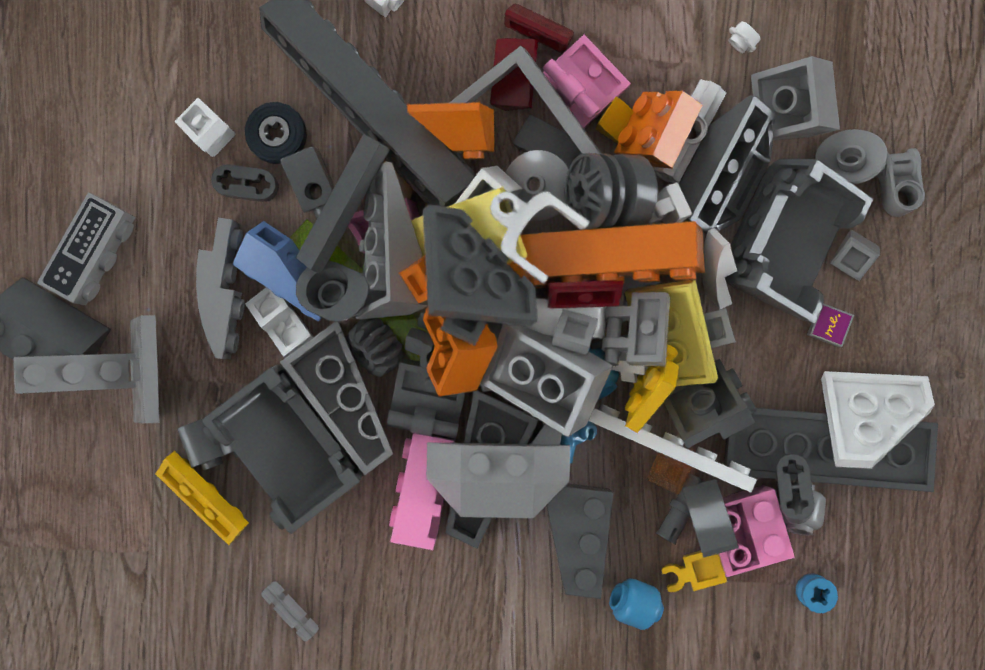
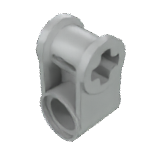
M916 148L908 149L906 153L889 154L887 152L886 165L877 175L880 183L883 209L893 217H901L914 211L922 205L925 199L921 175V157ZM898 192H902L907 196V206L899 201Z

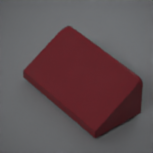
M519 4L511 5L505 12V27L530 39H536L538 43L561 54L567 50L574 35L573 30Z
M497 39L494 66L520 46H523L536 62L538 40ZM519 66L491 87L490 104L504 111L532 108L534 87Z
M623 280L549 283L546 285L547 307L558 309L619 306L624 283Z

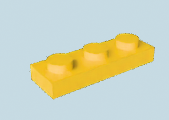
M173 451L163 460L155 474L222 540L230 545L249 524L243 517L242 512L237 507L231 506L219 494L217 488L202 478L194 470V467L191 468L189 461L182 458L176 451Z

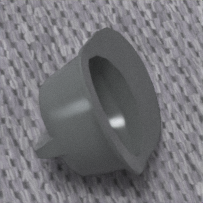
M328 261L321 274L310 270L308 267L301 273L296 283V296L299 303L308 311L329 321L340 322L355 316L364 307L369 296V285L366 278L359 272L339 263Z

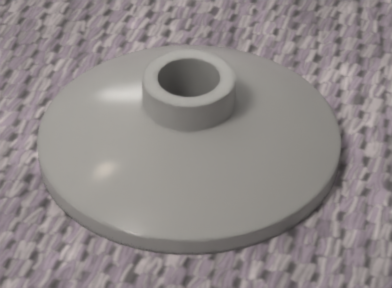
M852 129L835 133L826 138L818 147L815 159L850 183L859 184L874 178L883 170L888 154L887 147L880 137L869 131Z
M534 150L518 156L509 165L506 174L523 188L517 196L523 202L528 204L537 194L549 192L565 204V182L569 169L558 156L547 151ZM538 178L541 182L540 188L536 191H531L529 188L530 181ZM548 206L538 211L530 221L548 220L560 212Z

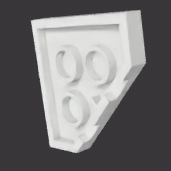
M824 371L821 382L835 467L873 468L931 412L935 405L928 376Z

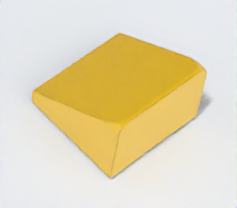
M616 96L598 122L596 130L618 144L619 134L627 126L633 110Z

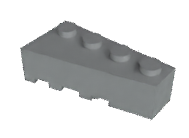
M339 322L332 323L280 361L364 475H367L394 454Z

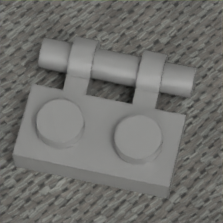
M632 292L631 306H623L624 296L621 295L619 306L606 307L605 319L608 321L607 336L602 341V351L605 352L604 361L613 366H618L619 353L627 352V363L630 366H666L670 295L668 292ZM630 321L629 336L621 337L622 322Z

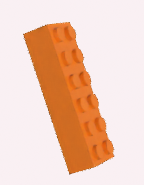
M696 221L525 234L521 235L528 255L524 259L548 276L547 280L541 283L515 262L508 263L520 278L525 276L535 286V289H546V285L555 282H585L590 280H623L625 284L624 278L633 277V280H639V283L660 282V276L670 275V278H674L675 281L696 279V273H705L703 230Z

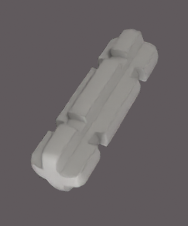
M272 582L262 591V597L269 605L271 603L275 605L273 609L291 628L295 627L297 629L296 634L303 641L310 640L317 633L318 625L311 618L307 619L305 617L307 613L289 594L285 596L283 593L284 589L278 582Z

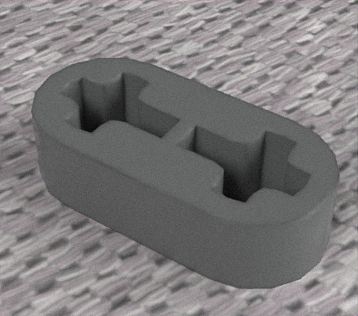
M221 165L215 169L211 177L213 188L228 198L268 202L277 195L279 190L277 179L264 169ZM228 173H231L233 178L242 181L241 185L230 184L229 189L226 190V186L221 183V179L227 178ZM262 177H265V181L270 184V188L264 189L262 194L255 187L249 186V182L260 183Z
M790 454L780 459L777 465L776 476L780 509L787 521L801 524L810 519L814 510L810 468L808 462L803 457ZM789 464H795L797 470L803 471L798 473L797 485H791L790 475L783 474V471L788 470ZM792 493H799L800 503L807 504V507L802 509V514L795 515L794 509L787 508V505L792 504Z

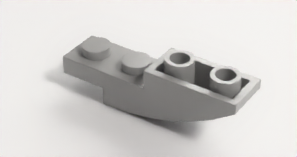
M218 217L213 251L200 249L198 251L196 291L201 323L215 358L231 360V355L236 353L239 344V334L235 333L237 319H242L245 309V301L241 299L242 293L229 289L230 283L233 284L237 275V267L232 264L235 251L239 250L242 244L243 232L239 229L240 224L232 219Z

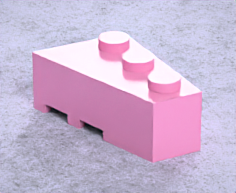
M413 433L412 439L406 438L402 458L407 459L405 473L399 472L396 492L400 493L398 507L393 506L389 526L393 527L390 542L433 550L438 536L444 498L426 479L427 442L455 443V440Z

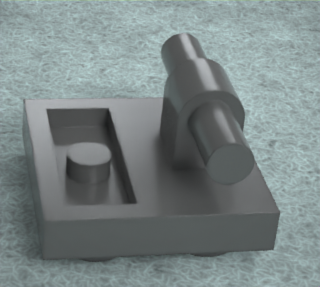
M402 358L399 364L387 426L409 430L411 433L455 440L465 393L438 396L427 370L419 366L420 362Z

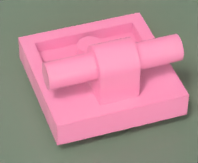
M585 35L580 37L556 61L551 59L543 67V73L584 129L612 103L616 96L619 97L631 84Z

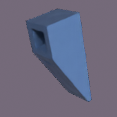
M262 221L246 233L232 265L243 271L247 277L255 279L270 289L276 296L285 299L300 309L306 316L312 317L319 322L322 317L305 309L299 303L296 296V283L301 273L307 268L306 265L296 258L299 249L292 239Z

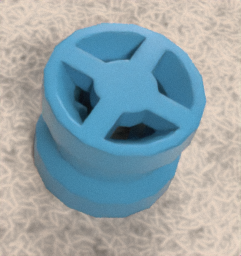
M812 573L804 575L798 580L796 585L797 598L808 609L816 613H826L835 607L838 600V592L831 581Z

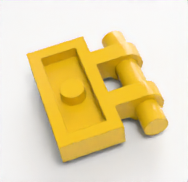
M667 345L666 366H650L645 375L639 374L637 376V381L633 383L634 387L629 392L630 398L625 406V410L628 411L625 427L636 433L641 430L676 388L679 365L673 363L674 358L678 355V351L673 346Z

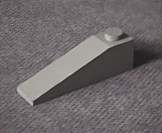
M385 162L379 168L366 192L363 216L365 220L369 221V226L364 240H360L359 251L365 252L363 273L360 274L368 282L369 296L364 307L355 315L356 319L409 315L428 306V300L418 304L399 274L402 270L420 259L422 253L393 163Z

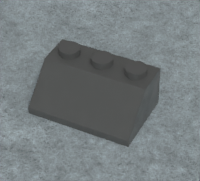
M24 277L0 294V352L11 359L14 357L95 355L111 330Z

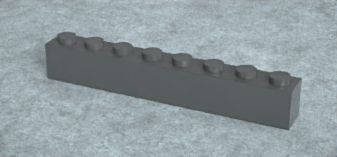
M270 0L259 7L261 29L362 136L365 134L389 148L385 160L393 163L396 172L427 204L443 207L454 205L475 178L471 167L465 162H460L453 155L451 149L407 112V106L400 93L394 89L391 90L382 81L379 72L373 66H368L360 58L357 49L351 43H346L337 34L334 25L329 20H324L315 11L311 1Z

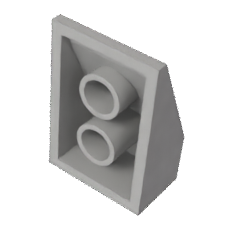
M504 323L497 339L498 346L481 380V384L566 437L585 427L613 365L589 351L587 355L553 346V337L520 325Z

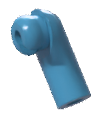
M588 421L585 427L569 437L562 434L560 445H570V463L573 462L575 447L586 440L591 441L596 437L597 427L594 423Z

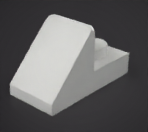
M199 98L174 121L198 147L212 157L216 156L235 136V132Z

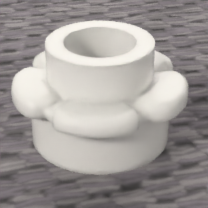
M743 21L736 27L729 29L730 34H732L729 42L740 53L745 51L753 52L756 49V44L761 40L759 34Z

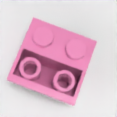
M763 485L753 488L752 492L745 490L723 499L739 547L738 549L719 554L726 577L795 558L775 489Z

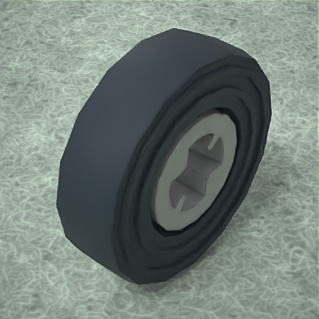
M269 102L255 108L248 116L244 128L245 141L251 152L262 161L271 164H280V159L302 151L307 139L306 125L301 115L290 105L280 102ZM279 125L283 126L280 128L284 134L281 139L275 137L273 141H270L269 139L272 136L268 133L269 129H277Z

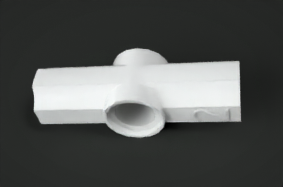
M699 80L691 95L692 98L703 105L693 125L696 131V138L686 139L673 169L653 167L657 177L666 182H678L679 184L727 93L721 86L712 81Z

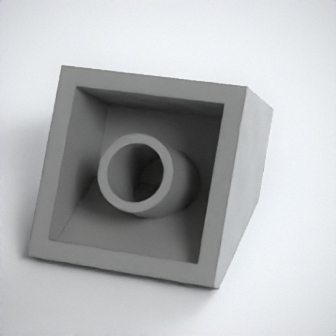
M811 56L751 74L753 96H756L776 114L775 123L772 124L773 141L806 138L840 130L833 62Z

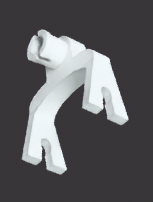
M502 192L494 197L490 208L494 219L508 229L503 237L501 250L503 254L534 278L544 283L548 276L516 252L517 240L525 225L538 211L548 206L555 208L581 230L586 228L589 221L549 192L537 194L528 204L512 193ZM504 200L510 201L513 205V211L507 214L501 212L499 203Z

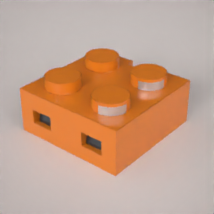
M666 91L665 94L642 92L633 105V113L627 126L619 134L618 145L614 154L641 155L649 160L652 167L673 169L703 105L684 91Z

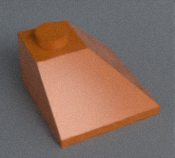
M480 102L407 104V112L449 149L454 152L463 153V159H484V153L494 152V109Z

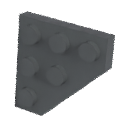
M428 204L423 210L428 315L524 326L535 324L538 321L535 286L525 276L520 278L506 263L509 258L503 254L489 237L485 240L471 225L473 220L464 210Z

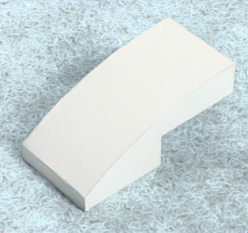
M715 228L708 230L704 242L705 273H702V280L707 296L719 309H723L732 304L725 277L737 272L730 243Z
M267 287L245 303L260 327L268 333L284 358L314 337L288 301L276 296Z

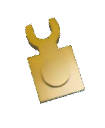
M701 550L683 555L685 566L680 567L677 564L671 563L662 567L661 570L662 574L673 572L678 576L676 583L667 585L668 592L679 591L687 582H691L693 591L727 582L719 554L703 558Z

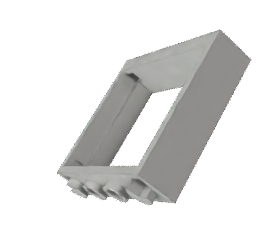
M523 46L518 47L449 102L473 103L519 66L581 153L602 154ZM451 150L460 162H465L458 152Z

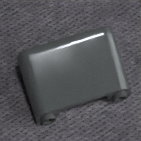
M778 159L766 170L730 245L737 272L726 276V283L802 321L815 323L819 313L822 311L824 296L821 291L812 287L839 228H853L862 223L866 218L873 198L817 159Z
M281 364L270 367L201 420L205 425L203 431L208 439L215 445L219 443L224 446L230 445L273 500L271 502L273 511L270 512V517L277 527L281 530L286 528L290 535L358 484L363 476L362 471Z

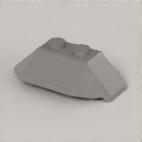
M427 442L426 479L460 517L534 518L569 482L570 445Z

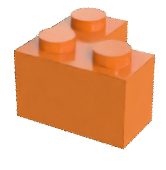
M427 306L423 321L435 348L426 370L438 396L477 391L498 346L494 333L490 331L486 324L476 345H472L442 331V325L447 317L428 315Z

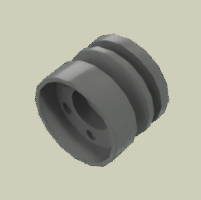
M584 153L578 155L573 160L567 172L565 182V204L589 221L586 228L582 230L647 225L654 214L657 202V180L655 171L648 159L641 155L618 154L611 156L610 154Z

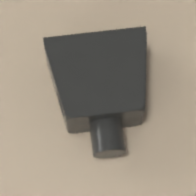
M312 146L282 158L280 162L303 212L313 211L317 219L334 189V184L319 149ZM315 184H319L322 195L318 199H313L310 193L311 187Z

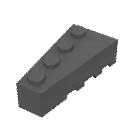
M477 390L473 394L464 443L527 444L538 419ZM451 507L445 533L478 549L492 518L460 517Z

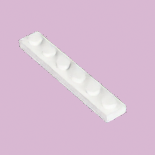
M603 404L600 405L599 410L594 408L589 419L590 422L741 489L752 492L757 479L748 476L751 469L733 461L730 462L728 467L715 461L718 456L717 454L699 446L696 452L682 447L684 442L681 438L665 432L663 438L650 433L653 426L647 423L636 433L625 427V421L618 419L619 411Z

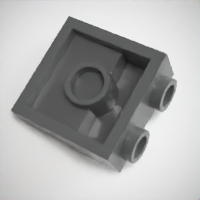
M720 359L715 361L718 375L715 383L676 386L664 401L687 448L718 432L725 439L756 423L751 414L756 412L757 409L747 392L740 395L737 390L743 387L740 379L733 368L726 371Z

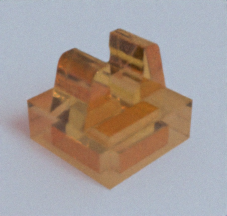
M659 452L646 480L679 495L692 466Z

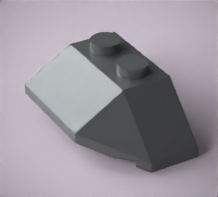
M749 95L710 124L706 136L701 141L679 184L692 212V215L686 220L689 222L696 221L705 234L712 228H715L717 231L725 229L741 219L771 161L773 146L772 124L775 123L776 114L756 96Z

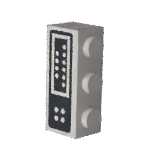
M88 192L37 284L72 303L87 305L88 301H92L100 290L99 282L105 271H109L115 264L117 259L116 251L120 244L125 242L132 234L134 224L132 223L136 217Z

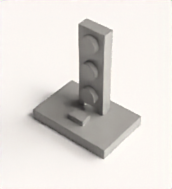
M141 315L130 320L131 353L14 357V394L132 388L134 423H159L156 315ZM128 361L131 363V381H129Z

